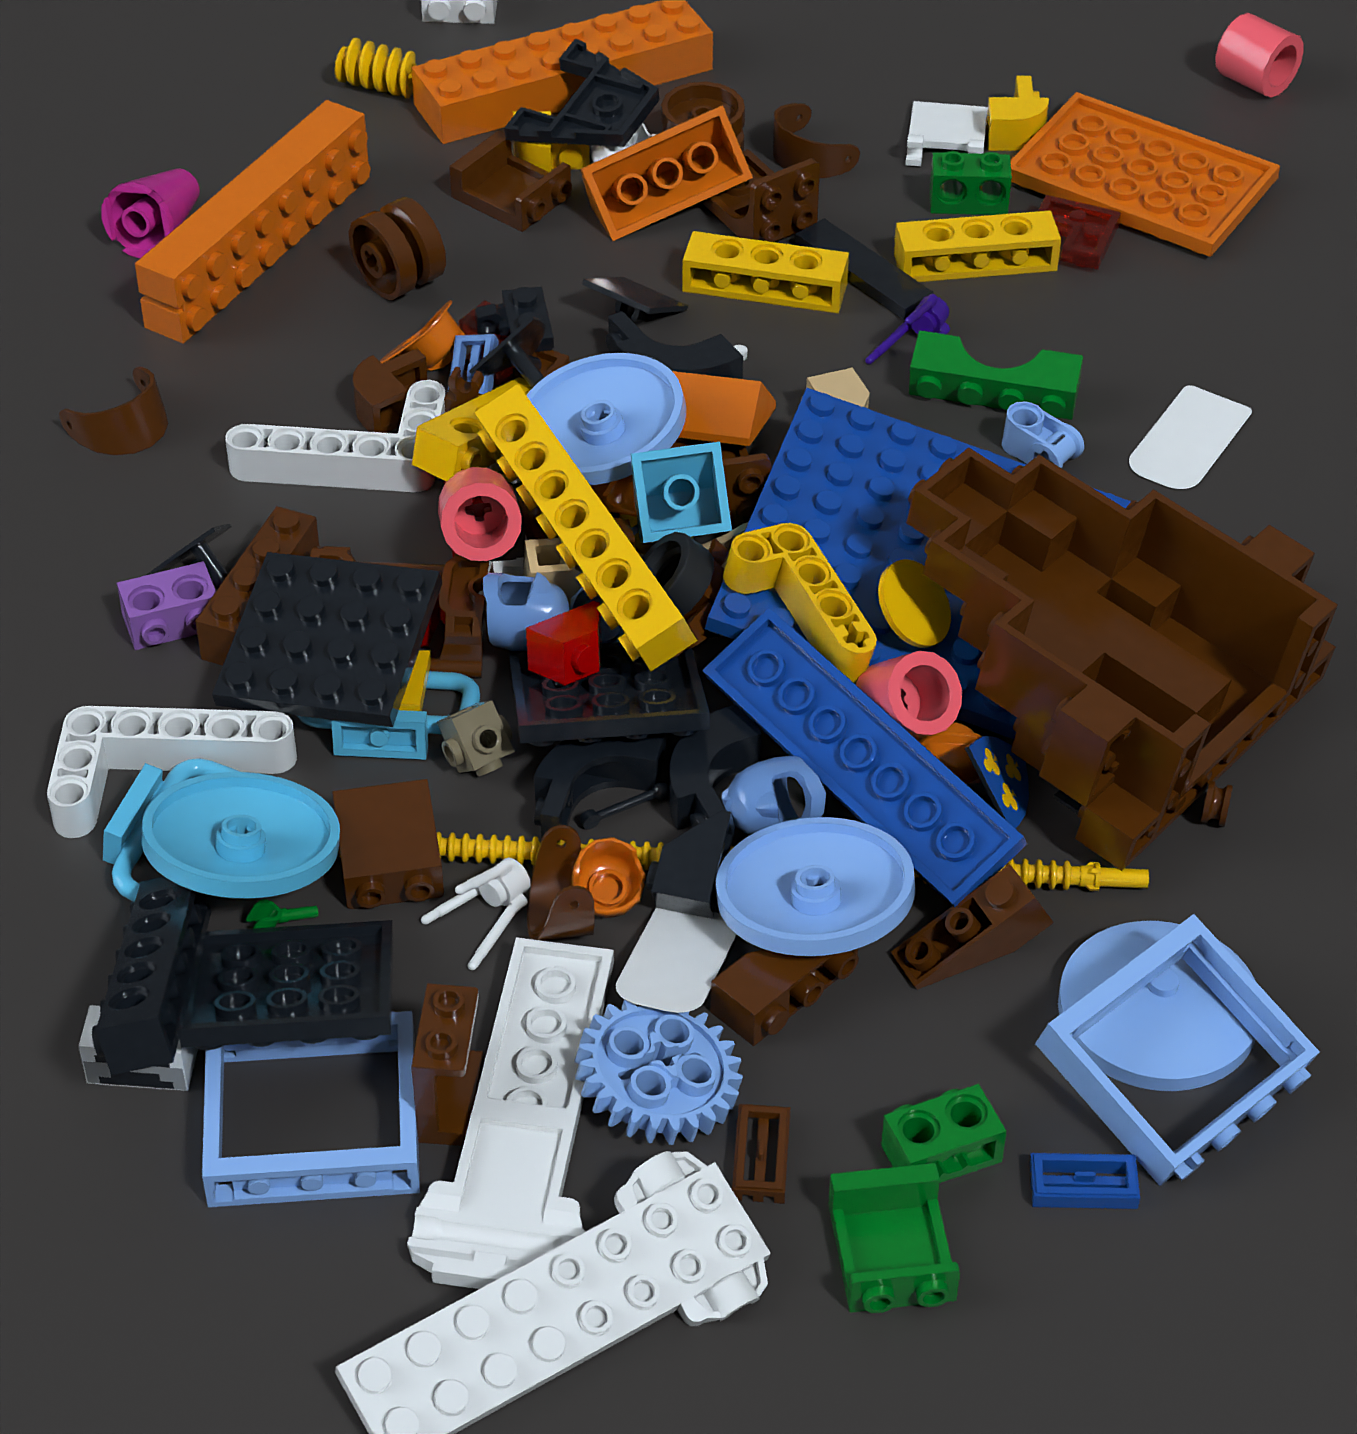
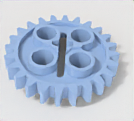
M624 999L621 1010L612 1004H608L604 1016L595 1014L590 1027L584 1029L575 1057V1062L579 1064L575 1078L585 1082L581 1092L582 1097H596L592 1111L594 1113L606 1110L611 1112L608 1122L610 1127L617 1125L621 1121L627 1123L626 1133L628 1137H632L638 1129L645 1130L648 1143L654 1141L656 1133H663L668 1144L673 1145L678 1132H681L689 1142H693L698 1129L707 1135L711 1134L715 1122L723 1124L729 1109L732 1110L739 1094L738 1089L743 1075L737 1073L741 1064V1058L731 1056L735 1043L728 1040L719 1041L723 1027L719 1025L707 1028L705 1026L708 1017L706 1012L693 1018L689 1015V1012L674 1013L646 1006L637 1007L635 1004Z

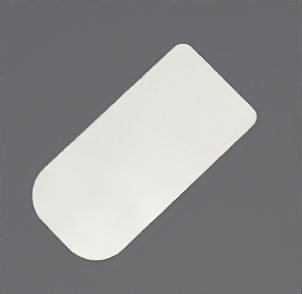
M1185 386L1130 455L1129 465L1139 476L1173 489L1194 487L1203 479L1250 417L1252 410L1245 405L1198 387Z
M656 908L616 982V990L623 999L633 1004L674 1013L695 1010L704 1003L711 989V981L716 978L737 934L727 926L719 913H714V917L711 919Z

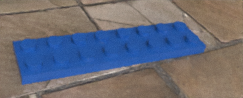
M770 607L702 670L709 681L790 756L794 755L802 758L818 775L823 787L858 820L876 827L895 838L908 852L914 866V872L951 906L956 907L968 894L997 874L1027 845L1024 836Z

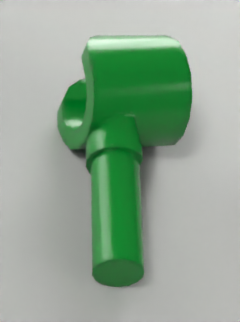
M263 899L253 906L246 921H257L254 928L276 927L278 923L317 918L318 907L315 905L289 909L279 908L274 902Z

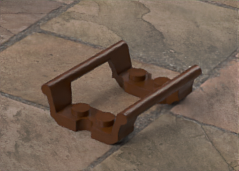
M314 546L310 556L361 562L354 559L350 547ZM454 554V557L445 564L363 562L440 571L443 583L439 595L440 619L445 624V638L440 657L431 658L429 671L454 672L464 674L470 678H482V633L486 606L484 595L478 593L483 590V577L489 572L493 573L492 560L471 561L458 554Z

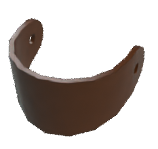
M786 104L774 111L773 156L782 168L785 169L812 158L820 164V178H829L850 171L858 163L860 150L854 144H825L810 141L793 134L804 128L811 118L812 111L807 104Z
M141 366L134 368L133 378L142 393L117 407L90 413L76 412L67 408L61 410L59 418L63 428L77 443L97 453L109 455L134 454L152 447L164 436L168 426L165 407L154 374Z
M557 825L545 832L537 850L531 874L527 904V930L530 939L548 940L594 935V898L588 889L581 886H572V871L581 851V840L578 832L570 826ZM559 840H564L565 844L558 845L557 842Z

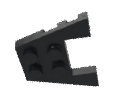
M574 39L559 58L560 70L585 77V81L557 116L520 107L504 127L506 140L518 142L625 147L659 102V88L627 68L619 70L609 64V57L601 52L593 54L587 50L586 43L579 39Z

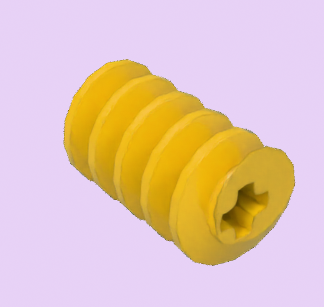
M354 37L349 47L343 46L337 54L335 76L338 82L345 83L348 81L354 86L362 85L366 89L376 88L378 92L383 93L389 91L394 96L402 94L405 98L409 99L413 94L411 67L417 66L416 55L414 51H408L402 60L401 48L395 47L389 56L388 46L385 44H381L375 53L373 41H367L362 49L360 38Z

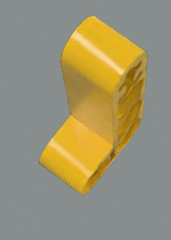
M782 523L741 533L733 539L723 574L725 584L730 589L743 594L775 588L808 642L847 678L856 683L858 677L869 667L877 638L811 534L798 524Z

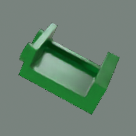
M936 1163L830 1174L828 1206L850 1313L860 1311L882 1313L892 1308L915 1305L936 1307L945 1302L957 1301L960 1271L958 1263L951 1260L938 1203L940 1179Z

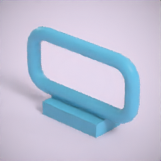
M429 671L426 689L460 692L462 699L459 711L480 702V689L472 678L454 672ZM399 710L393 727L304 716L297 717L301 722L311 727L332 729L333 753L335 756L426 760L428 734H441L437 721L447 716L427 715V711Z
M201 758L188 759L177 764L163 781V770L145 763L104 830L103 861L114 864L111 873L113 884L122 896L135 901L140 883L132 878L131 873L143 854L142 819L150 802L165 789L184 780L207 774L239 772L238 770L211 760Z

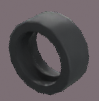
M681 532L665 535L654 543L642 557L682 616L691 611L703 597L714 571V558L709 550L687 534Z

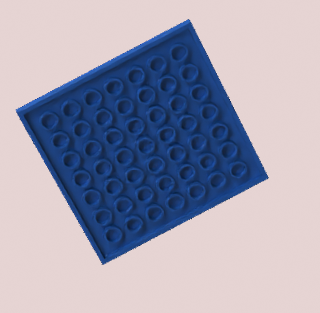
M806 387L745 532L782 523H793L804 527L811 534L876 635V646L869 666L916 651L934 652L946 659L958 675L962 687V706L957 719L1015 739L1016 732L1013 730V725L1017 717L975 689L980 673L977 663L983 652L958 636L963 616L960 615V610L964 601L944 588L951 610L949 631L946 637L938 644L928 648H919L903 641L889 626L880 606L878 585L883 571L896 561L908 559L925 565L927 554L924 549L929 538L906 523L911 503L908 502L909 494L917 482L922 479H929L938 472L941 465L947 459H955L967 448L976 451L1010 474L1017 466L1022 465L1024 467L1026 464ZM1097 490L1125 509L1131 503V501L1111 493ZM723 580L705 625L706 630L735 640L770 607L808 642L775 588L743 594L730 589Z

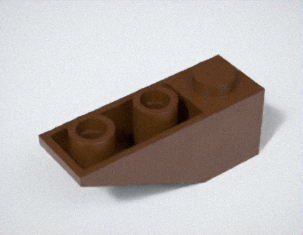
M1009 864L968 894L956 907L952 906L891 951V953L918 990L1013 953L1054 922Z
M766 949L746 953L711 981V1013L754 1047L767 1035L777 1034L785 1026L788 1019L802 1007L813 1005L820 998L823 990L838 978L842 980L848 977L857 966L859 960L858 949L825 956L786 955Z

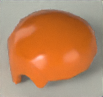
M610 837L596 839L580 851L573 866L571 880L572 886H581L591 892L594 898L595 915L609 918L625 915L639 903L645 886L646 872L643 870L638 859L637 850L631 844Z

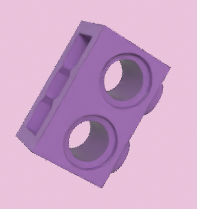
M204 561L117 582L122 616L134 649L138 650L197 635L195 621L216 592Z

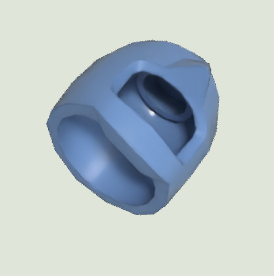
M490 572L483 577V595L487 601L488 636L493 647L509 651H527L526 627L570 610L566 593L558 585L550 583L545 576L538 572L535 577Z
M793 755L774 757L750 765L735 776L730 786L723 791L721 800L725 809L732 813L735 828L746 836H750L759 830L781 822L821 817L825 809L826 792L818 775L802 758ZM787 777L795 778L803 788L806 805L800 818L790 801Z

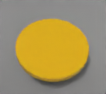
M908 559L896 561L883 571L879 580L878 596L883 615L892 630L906 643L919 648L934 646L946 637L951 623L950 604L945 590L922 574L924 565Z

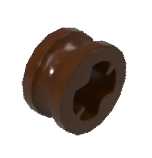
M1209 781L1201 822L1207 823L1210 819H1215L1218 821L1219 826L1225 827L1233 785L1227 784L1225 788H1218L1216 782Z

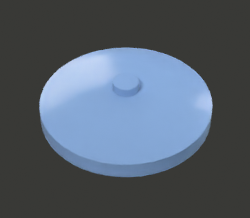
M607 353L574 361L547 375L527 394L529 400L590 485L609 483L632 475L631 454L671 448L678 439L686 420V402L682 387L675 374L661 362L638 354Z
M833 817L795 819L759 830L731 849L723 859L717 872V902L720 914L727 926L739 937L757 947L795 956L839 954L877 941L903 921L910 911L915 897L914 866L908 852L895 838L871 825Z
M1163 921L1129 922L1107 928L1087 939L1072 954L1064 968L1058 997L1059 1015L1179 924ZM1220 942L1227 949V951L1237 960V962L1247 971V973L1254 979L1252 973L1250 972L1246 964L1240 959V957L1236 953H1234L1229 947ZM1181 958L1077 1037L1075 1041L1104 1074L1120 1082L1148 1090L1183 1091L1212 1084L1232 1073L1248 1057L1256 1039L1185 960Z

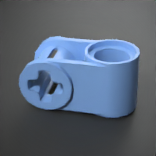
M1022 401L1010 405L1007 409L1002 447L1009 455L1020 459L1026 464L1036 456L1041 455L1062 468L1068 459H1075L1083 453L1084 441L1078 430L1043 411L1038 405Z

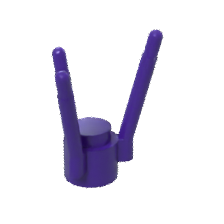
M935 294L924 297L915 310L905 319V322L866 358V363L872 364L910 329H913L917 334H919L920 330L947 335L950 327L945 321L948 319L950 312L946 302Z

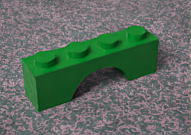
M919 330L910 366L909 395L1007 410L1010 405L1016 402H1031L1055 418L1072 420L1080 386L1083 355L1042 349L1035 358L1023 365L1012 368H995L973 359L964 349L959 336Z

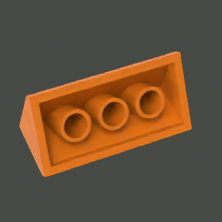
M723 105L580 169L590 205L612 241L753 178Z
M672 371L680 382L686 402V420L679 438L711 442L720 441V443L750 446L776 409V400L761 381Z

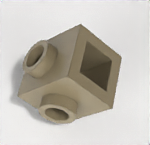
M492 700L475 703L437 721V725L444 738L442 742L443 753L449 764L457 768L458 773L475 771L477 777L485 775L503 766L500 758L515 752L510 742L512 740L511 728L507 720L502 715H498Z

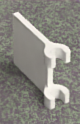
M913 101L907 141L906 165L921 166L923 148L968 151V153L983 154L988 107Z

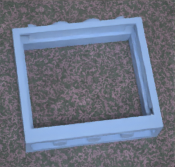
M1195 914L1191 915L1048 1023L1035 1043L1132 1155H1136V1160L1159 1186L1174 1175L1181 1181L1187 1178L1205 1161L1200 1155L1211 1145L1217 1151H1220L1240 1134L1241 1130L1236 1126L1247 1116L1253 1122H1256L1276 1105L1277 1101L1272 1096L1284 1088L1291 1094L1311 1076L1306 1068L1320 1053ZM1183 958L1280 1067L1173 1152L1075 1039Z
M392 1011L391 1035H379L371 1040H357L353 1037L329 1038L323 1042L313 1044L297 1040L275 1042L264 1047H255L249 1044L223 1045L213 1050H206L202 1178L208 1207L420 1193L419 1146L411 1070L415 1050L412 1011ZM398 1051L401 1146L222 1158L225 1062ZM407 1170V1172L393 1173V1171ZM219 1182H232V1184H219Z

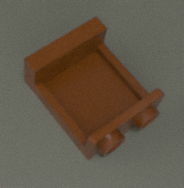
M498 130L449 166L452 198L521 232L541 220L543 216L571 196L570 165L562 162L552 171L548 172L512 155L511 141L506 140L505 132Z
M428 779L332 791L334 810L340 824L339 847L346 901L349 909L374 908L380 905L401 902L424 901L444 895L442 864Z
M427 983L411 1066L418 1143L463 1146L484 1066L483 1051L470 1050L479 999L476 987Z

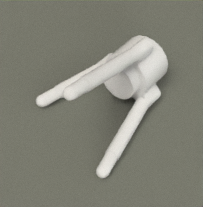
M505 858L493 868L456 886L455 892L458 895L423 915L421 922L427 925L479 894L493 907L507 906L469 961V970H475L516 912L528 904L523 893L531 885L529 875L518 861L513 858Z

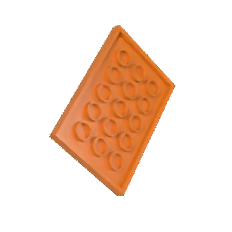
M1078 92L1011 159V182L1023 188L1037 191L1057 201L1066 202L1087 210L1089 213L1098 214L1119 222L1126 227L1135 228L1156 236L1158 239L1175 243L1195 253L1204 254L1209 257L1215 253L1278 179L1280 165Z

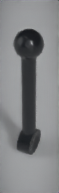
M657 782L653 785L652 790L602 810H586L581 814L579 821L585 829H592L599 824L600 820L655 798L665 800L669 796V785L664 782Z

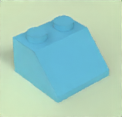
M720 441L631 454L634 502L641 543L658 541L665 535L673 532L685 533L691 537L732 531Z

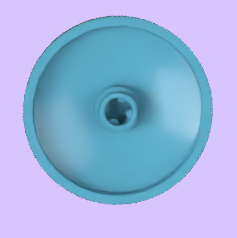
M223 772L184 780L158 794L147 806L142 819V848L150 864L160 874L178 885L196 892L219 897L263 898L298 890L322 877L334 864L339 850V820L333 808L321 796L293 781L260 773Z

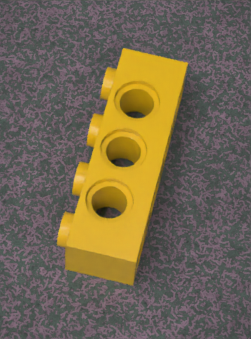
M1051 210L898 222L895 229L894 257L897 267L918 282L1050 272L1058 270L1061 237Z
M692 231L683 257L682 292L839 314L847 287L849 252Z
M518 377L417 426L412 465L447 482L457 472L471 467L486 468L496 463V460L501 457V453L498 450L491 455L478 436L477 432L483 429V426L474 412L516 384L520 385L526 395L532 388L526 380Z

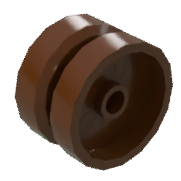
M690 82L675 87L665 95L661 103L663 127L661 132L723 105L740 148L744 151L743 126L745 124V105L743 98L734 89L712 82Z
M401 197L380 208V212L372 211L351 222L349 243L354 261L371 289L382 298L394 300L413 290L415 285L422 286L443 275L446 267V252L441 235L430 215L412 198Z

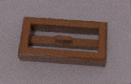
M739 1104L732 1191L738 1201H742L743 1195H753V1202H763L764 1196L774 1197V1203L784 1204L791 1107ZM749 1117L759 1118L754 1181L744 1180ZM769 1119H779L775 1182L765 1181Z

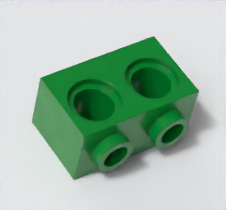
M956 151L945 153L933 152L930 179V213L1008 214L1012 180L1010 154L995 152L984 154L960 153Z
M976 1084L961 1090H948L937 1098L915 1105H902L891 1113L885 1114L881 1147L892 1167L936 1163L940 1183L1002 1162L1006 1129L981 1086Z

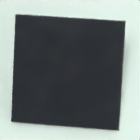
M625 277L583 279L582 285L616 299L615 313L621 311L626 313L629 305L634 307L633 321L644 320L647 313L687 311L689 306Z

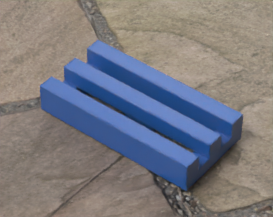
M1030 1154L1031 1190L1033 1191L1032 1207L1138 1209L1140 1191L1136 1155ZM1043 1172L1075 1173V1175H1043ZM1096 1173L1126 1174V1176H1096Z

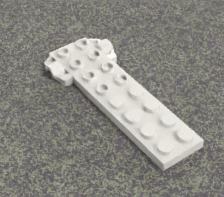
M516 937L454 1182L436 1181L429 1186L427 1194L419 1207L416 1208L412 1237L408 1238L407 1242L412 1261L432 1273L433 1283L481 1289L585 1232L580 1219L578 1201L562 1197L584 1099L581 1092L585 1082L575 1078L579 1066L575 1062V1057L584 1029L590 1027L595 1014L600 1016L603 1014L614 965V950Z
M666 1151L652 1157L635 1169L626 1185L620 1187L617 1191L614 1202L620 1214L336 1366L335 1373L369 1434H455L678 1310L684 1322L689 1326H699L706 1322L723 1321L743 1306L755 1303L760 1299L759 1297L768 1284L764 1261L768 1259L771 1253L715 1162L707 1166L688 1151L673 1153Z

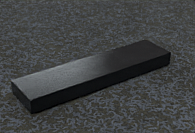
M825 218L796 233L795 245L849 252L847 281L904 320L915 310L924 297L934 294L933 291Z

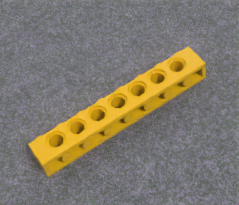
M516 384L474 412L483 426V429L477 432L478 436L491 455L498 450L500 451L502 457L497 459L496 462L510 483L517 478L522 485L517 487L516 491L530 511L536 507L539 508L541 514L535 517L549 540L556 536L559 537L562 543L555 548L568 568L571 570L575 566H579L582 573L576 576V579L590 600L596 596L601 598L603 603L596 608L611 630L618 626L623 630L625 634L620 636L618 640L631 660L635 661L641 657L652 672L695 643L697 639L684 617L520 385Z

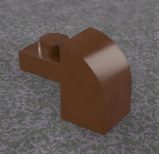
M417 348L384 363H381L374 355H371L356 367L353 374L356 415L360 423L369 432L387 433L398 428L410 386L415 382L427 380L426 357Z

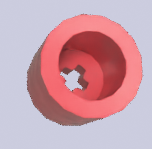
M1245 13L1232 21L1223 33L1215 56L1216 68L1219 74L1272 98L1281 94L1294 79L1301 65L1304 53L1303 41L1300 36L1253 14Z
M471 467L457 472L445 483L439 495L438 514L446 543L456 554L471 561H489L503 556L514 546L521 533L522 515L513 487L502 474L489 468ZM476 496H481L483 503H490V507L483 509V516L475 517L473 510H465V506L472 505V498Z
M916 651L869 666L858 677L856 682L857 687L915 739L945 731L957 719L962 706V687L956 671L946 659L934 652Z

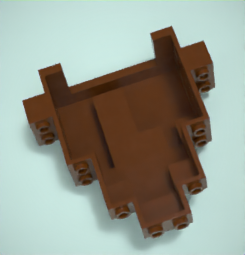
M967 448L955 459H947L941 465L938 472L927 480L922 479L917 482L909 494L908 502L911 503L906 523L929 538L924 549L927 558L922 574L964 601L960 610V615L963 616L958 636L983 652L977 663L980 673L975 689L1017 717L1013 725L1016 735L1011 752L1039 770V776L1082 804L1077 815L1082 820L1075 839L1121 871L1208 789L1209 781L1215 782L1323 679L1336 648L1324 639L1338 604L1304 584L1315 552L1271 525H1268L1256 537L1249 535L1240 544L1154 489L1139 502L1133 500L1125 509L1041 455L1036 456L1024 467L1022 465L1017 466L1010 474L971 448Z

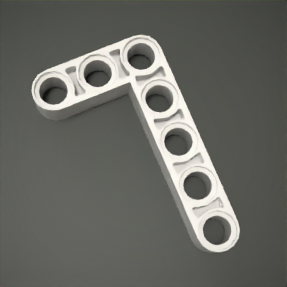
M421 380L411 385L407 392L398 434L257 424L234 426L225 435L230 473L238 480L249 482L401 492H422L428 490L433 486L436 476L412 465L417 426L445 413V388L441 383L433 380Z
M81 706L73 709L66 715L63 722L47 788V797L54 828L58 834L67 838H79L87 835L94 829L109 769L141 770L146 763L163 771H171L181 762L188 759L201 758L214 761L239 772L278 774L288 771L297 761L293 721L288 715L275 711Z

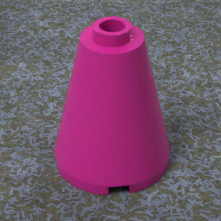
M173 169L117 185L110 191L101 206L102 222L107 235L112 241L117 239L125 247L122 251L129 256L143 257L186 220L199 198L200 188L198 182L190 172L184 169Z

